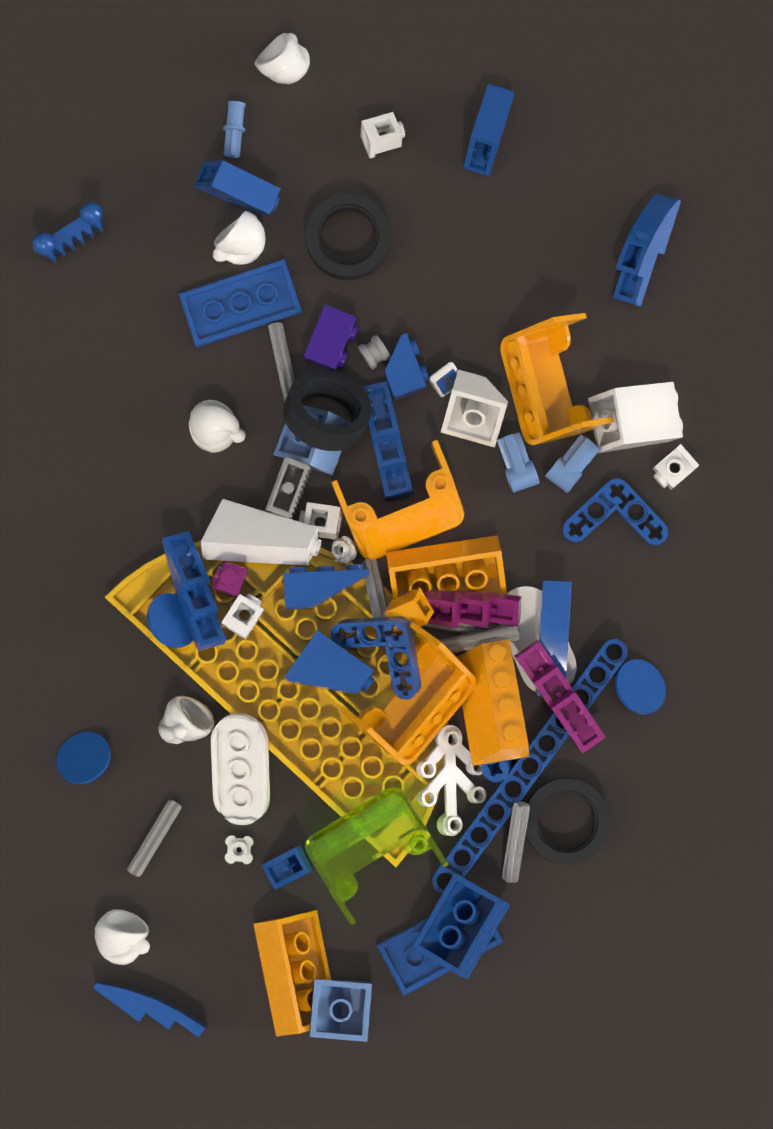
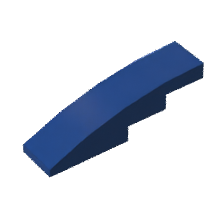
M388 382L363 386L362 389L366 392L372 408L368 426L385 499L388 501L413 495Z
M189 531L164 537L162 544L171 577L198 651L224 644L227 638L216 616L218 607L208 587L210 578Z
M542 581L539 642L566 679L572 582ZM536 689V696H541V694Z
M100 981L93 987L138 1022L147 1013L168 1030L177 1021L198 1038L207 1027L185 1011L155 996L128 987Z

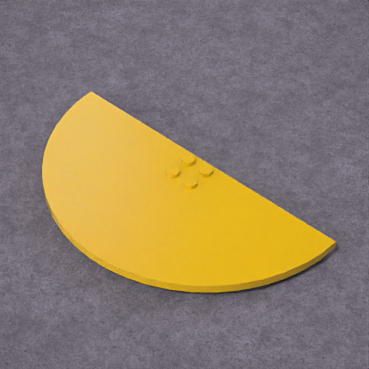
M201 541L194 542L210 578L208 587L218 607L216 616L227 638L224 644L198 651L194 640L182 648L168 647L159 642L149 629L147 609L151 601L165 593L177 595L165 554L140 567L105 596L116 609L228 713H245L256 718L266 730L268 750L395 868L399 865L422 833L435 804L431 807L421 806L418 803L417 795L429 785L444 766V756L436 763L435 775L431 778H422L417 774L416 768L418 763L424 761L435 748V737L413 763L402 765L339 711L344 706L358 717L369 706H376L383 711L396 694L392 688L385 646L343 648L374 670L371 677L375 680L365 693L360 690L357 695L290 683L284 679L317 631L332 640L331 630L341 620L373 618L365 579L315 608L285 610L283 573H289V568L305 567L306 572H317V567L334 566L335 571L346 570V565H354L352 562L349 561L346 564H341L339 561L336 562V557L332 552L321 547L318 555L312 556L308 566L227 561L248 570L240 594L246 597L249 593L262 602L260 607L264 609L261 617L245 640L221 624L237 598L211 589L218 566H220L221 562L225 563L226 561L203 559ZM384 587L387 605L389 606L393 596ZM246 610L239 613V618L243 621L248 620L250 617V613ZM366 626V635L371 639H377L378 635L375 628ZM342 629L340 634L345 635L347 639L352 634H357V630L353 633H346ZM413 631L416 647L422 639ZM399 651L396 653V659L400 664L407 665L409 663L408 656L404 652ZM427 764L424 767L425 774L429 771ZM428 793L425 795L426 803L429 801L430 798Z

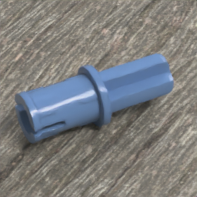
M228 102L226 126H223V130L226 131L223 154L228 158H239L242 133L245 132L243 127L245 103Z

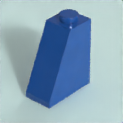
M488 84L471 135L463 169L490 176L515 92L504 87Z
M223 160L203 162L193 186L200 191L260 215H268L273 212L280 199L278 196L280 188Z
M319 631L315 633L284 677L290 683L357 695L360 690L365 693L375 680L371 677L374 671L372 668Z

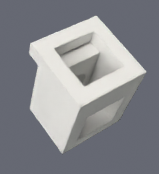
M393 112L361 121L360 137L369 158H374L375 154L402 146L405 130L402 122H397Z
M680 444L653 468L656 472L653 476L663 488L668 486L672 490L693 472L699 464ZM670 464H678L679 472L672 473L669 469Z
M307 502L306 511L301 510L299 522L315 526L318 520H324L326 523L323 527L316 526L318 527V537L334 541L339 538L343 514L341 507Z
M249 593L246 597L239 594L221 622L222 626L246 640L264 612V609L260 607L262 602ZM246 610L250 613V617L248 620L243 621L239 618V613Z

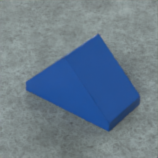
M301 844L262 865L274 890L314 870Z

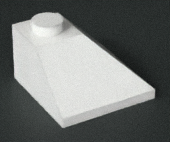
M458 370L441 433L495 448L508 401L486 377Z

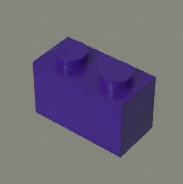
M324 305L305 352L304 360L330 371L336 372L338 366L343 368L349 352L345 351L349 340L354 342L359 330V326L355 325L356 317Z

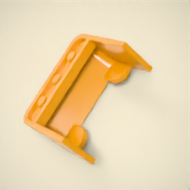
M586 313L552 317L508 335L501 342L500 351L524 440L530 445L543 444L582 434L614 422L613 417L593 420L591 412L586 406H572L559 353L566 351L571 341L568 326L586 319Z
M438 440L433 441L431 447L440 469L431 473L426 480V489L430 498L377 519L373 508L367 503L359 502L347 506L337 480L332 482V487L348 527L363 558L379 559L386 556V552L401 550L459 526L463 521L464 510Z
M414 622L409 627L422 639L415 647L421 678L420 691L408 700L401 699L395 695L383 711L376 706H369L358 717L344 706L339 709L358 729L402 765H409L419 757L473 692L476 685L475 676L441 641ZM404 684L408 691L412 688V685Z

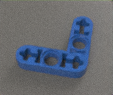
M612 479L565 522L562 529L566 540L572 543L581 542L616 510L648 545L658 546L668 536V528L665 523L622 479ZM611 485L614 487L622 486L621 494L625 499L629 495L634 498L624 506L623 510L618 506L623 501L618 496L614 498L610 496L612 492ZM592 503H599L604 508V514L601 518L594 519L588 514V507ZM636 504L642 507L644 514L640 520H632L629 517L628 508L631 505ZM583 513L585 519L592 523L593 526L589 528L586 523L580 529L582 533L580 537L576 534L570 536L569 531L571 529L568 525L570 523L577 525L582 520L578 515ZM649 515L653 520L648 523L654 529L658 526L662 529L659 533L662 537L660 540L656 537L651 540L648 537L650 530L646 526L642 530L638 527V525L645 522Z
M398 616L345 619L332 628L331 639L342 648L385 646L392 688L397 697L408 700L420 691L421 678L413 631L409 627L410 622L407 619ZM366 626H372L377 630V639H371L366 635ZM395 626H397L398 630L403 631V633L400 636L398 635V632H389L388 634H386V631L392 630ZM344 629L346 633H353L357 630V634H352L346 639V636L341 635L340 631ZM397 652H404L408 656L409 663L407 665H402L397 661ZM405 680L408 685H412L409 691L406 686H402Z

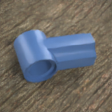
M520 432L497 440L506 466L505 474L512 493L540 484L532 460H529Z
M580 435L566 454L556 461L545 477L568 494L582 476L581 472L596 456L599 448L591 440Z

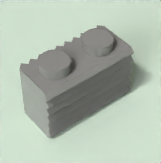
M288 457L284 458L266 506V512L294 520L293 515L296 514L294 510L298 509L297 505L300 504L299 499H301L300 494H303L302 489L305 488V483H307V478H309L308 473L311 472L309 465Z

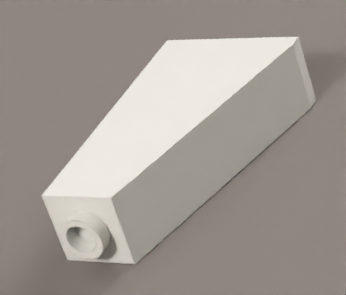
M222 499L201 540L202 558L219 561L308 566L312 556L318 555L321 540L318 539V527Z

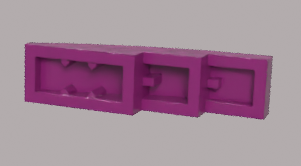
M422 591L434 610L427 624L457 628L459 623L488 627L490 622L517 627L520 623L522 596L473 591Z
M538 640L514 655L582 754L606 738L576 692L571 688Z

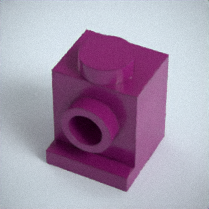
M227 561L225 563L221 562L215 573L211 589L237 598L243 587L248 570Z

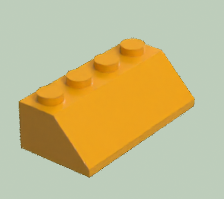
M498 535L386 552L393 599L402 596L404 592H412L419 588L422 591H473L507 594Z
M510 640L483 643L457 656L456 658L476 678L473 692L462 704L472 766L529 757V745Z
M317 910L253 924L276 1036L300 1034L310 1031L314 980L331 979Z

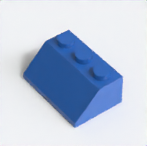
M454 873L412 948L460 977L468 979L510 904Z

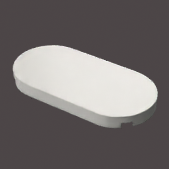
M524 586L515 588L507 593V595L522 596L521 617L518 625L520 639L510 642L512 656L524 683L536 692V687L514 657V655L534 641H539L542 591L534 587ZM568 642L566 680L570 685L574 680L577 665Z
M245 713L229 714L219 721L211 734L213 801L218 812H221L226 820L237 825H248L262 817L270 803L268 737L263 725L253 716Z

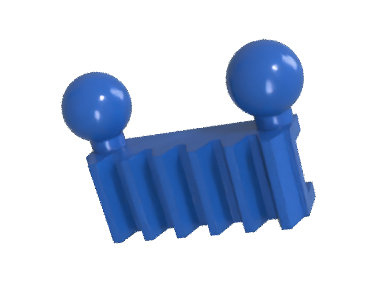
M87 202L80 209V217L53 235L45 232L38 233L32 240L34 251L44 255L47 260L49 259L56 263L55 254L59 253L65 257L66 247L74 251L76 250L74 242L77 241L84 245V236L87 235L93 239L94 229L101 233L104 232L101 207L95 202Z

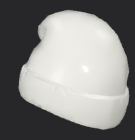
M282 33L261 52L254 63L257 69L272 81L289 85L299 81L306 74L310 64V56L307 49L298 44L296 35L293 33Z
M244 211L238 219L225 228L214 240L216 249L213 251V258L218 262L227 260L238 265L248 264L256 260L264 250L266 241L264 228L257 217L248 211Z
M202 401L194 407L190 414V434L196 445L203 450L211 453L220 452L227 449L233 442L240 443L245 439L246 432L240 429L238 419L225 404L219 401Z
M177 696L168 702L164 717L158 726L159 734L164 741L179 744L206 737L214 728L215 722L211 711L206 705L190 697Z
M113 909L104 914L95 926V941L100 954L106 960L114 964L126 965L133 962L139 954H145L149 951L150 944L145 939L149 928L145 921L134 913Z

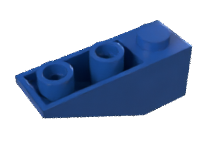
M362 564L346 565V570L335 571L334 566L317 567V572H306L305 567L289 568V573H283L285 610L315 608L368 577L369 569H363Z

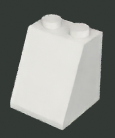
M674 382L614 388L588 398L593 420L613 417L614 419L613 423L594 429L596 446L599 448L597 453L665 443L683 437V423L679 416L678 394L675 390Z

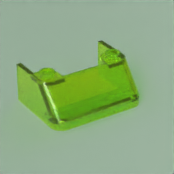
M397 787L388 788L310 836L305 844V850L311 862L351 925L355 924L356 921L345 901L352 898L358 890V883L353 874L402 844L405 850L412 855L422 854L432 848L443 867L445 868L449 865L402 789Z

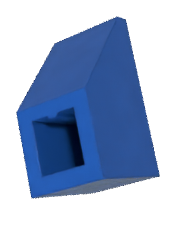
M407 333L401 335L385 369V377L394 401L425 390V382L429 381L424 364L419 366L415 357L420 354L415 339L409 340Z

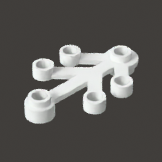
M445 725L435 736V748L424 761L418 763L416 770L417 774L422 778L433 777L436 773V763L443 756L444 766L429 785L418 793L417 800L421 806H433L437 801L436 794L444 785L445 813L438 818L437 829L442 835L455 836L459 834L463 826L461 818L457 815L456 784L467 794V799L471 803H483L486 799V791L483 787L475 786L456 766L457 756L466 764V770L469 774H483L481 770L482 764L478 765L477 771L474 770L470 752L462 745L461 731L456 726ZM449 735L452 736L451 744L448 742ZM426 764L429 767V771L427 774H425L424 767ZM476 790L479 792L478 799H475L474 793ZM428 793L430 798L429 801L426 803L425 795ZM452 820L454 821L453 829H451L450 823Z

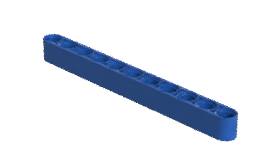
M618 639L609 640L601 646L571 687L574 691L583 690L587 694V702L584 704L587 710L627 656L626 645ZM615 644L620 648L621 656L618 660H611L607 657L606 649L609 645ZM593 667H599L603 670L604 679L602 682L594 683L590 679L589 672ZM554 713L550 715L530 742L529 757L519 758L508 776L499 784L434 872L432 883L437 892L443 894L445 889L437 885V878L440 874L449 873L453 877L454 873H457L462 877L466 876L511 815L513 804L522 800L569 736L565 729H561L556 725ZM544 735L550 736L554 741L553 748L548 752L541 750L539 747V739ZM527 758H532L537 763V770L530 775L522 770V763ZM510 781H516L520 785V793L516 797H509L505 793V786ZM492 804H499L503 807V816L498 820H492L488 816V809ZM475 827H483L487 832L486 839L481 843H476L471 839V832ZM458 850H466L470 855L469 862L464 866H459L454 861V855Z

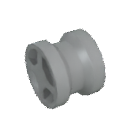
M377 335L371 338V342L357 347L372 370L377 368L379 362L388 361L391 358L388 350Z

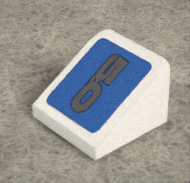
M449 362L430 377L429 383L441 397L446 396L453 389L458 372L454 363Z

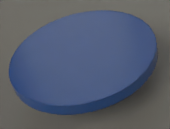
M165 593L151 601L147 609V623L154 637L162 644L171 648H182L189 645L194 639L186 622L178 596L172 593Z
M634 659L624 663L618 669L615 677L616 692L621 702L629 710L637 714L647 715L657 711L662 706L666 696L665 682L660 672L652 664L644 660Z
M78 733L70 737L61 746L56 758L57 770L62 778L69 783L78 785L90 783L99 778L107 769L111 759L110 746L97 733Z

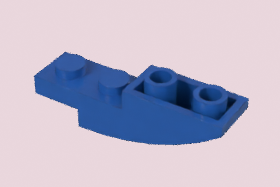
M655 194L647 203L632 227L615 269L620 270L621 273L613 295L614 299L641 307L658 253L663 255L665 253L681 203L680 200Z

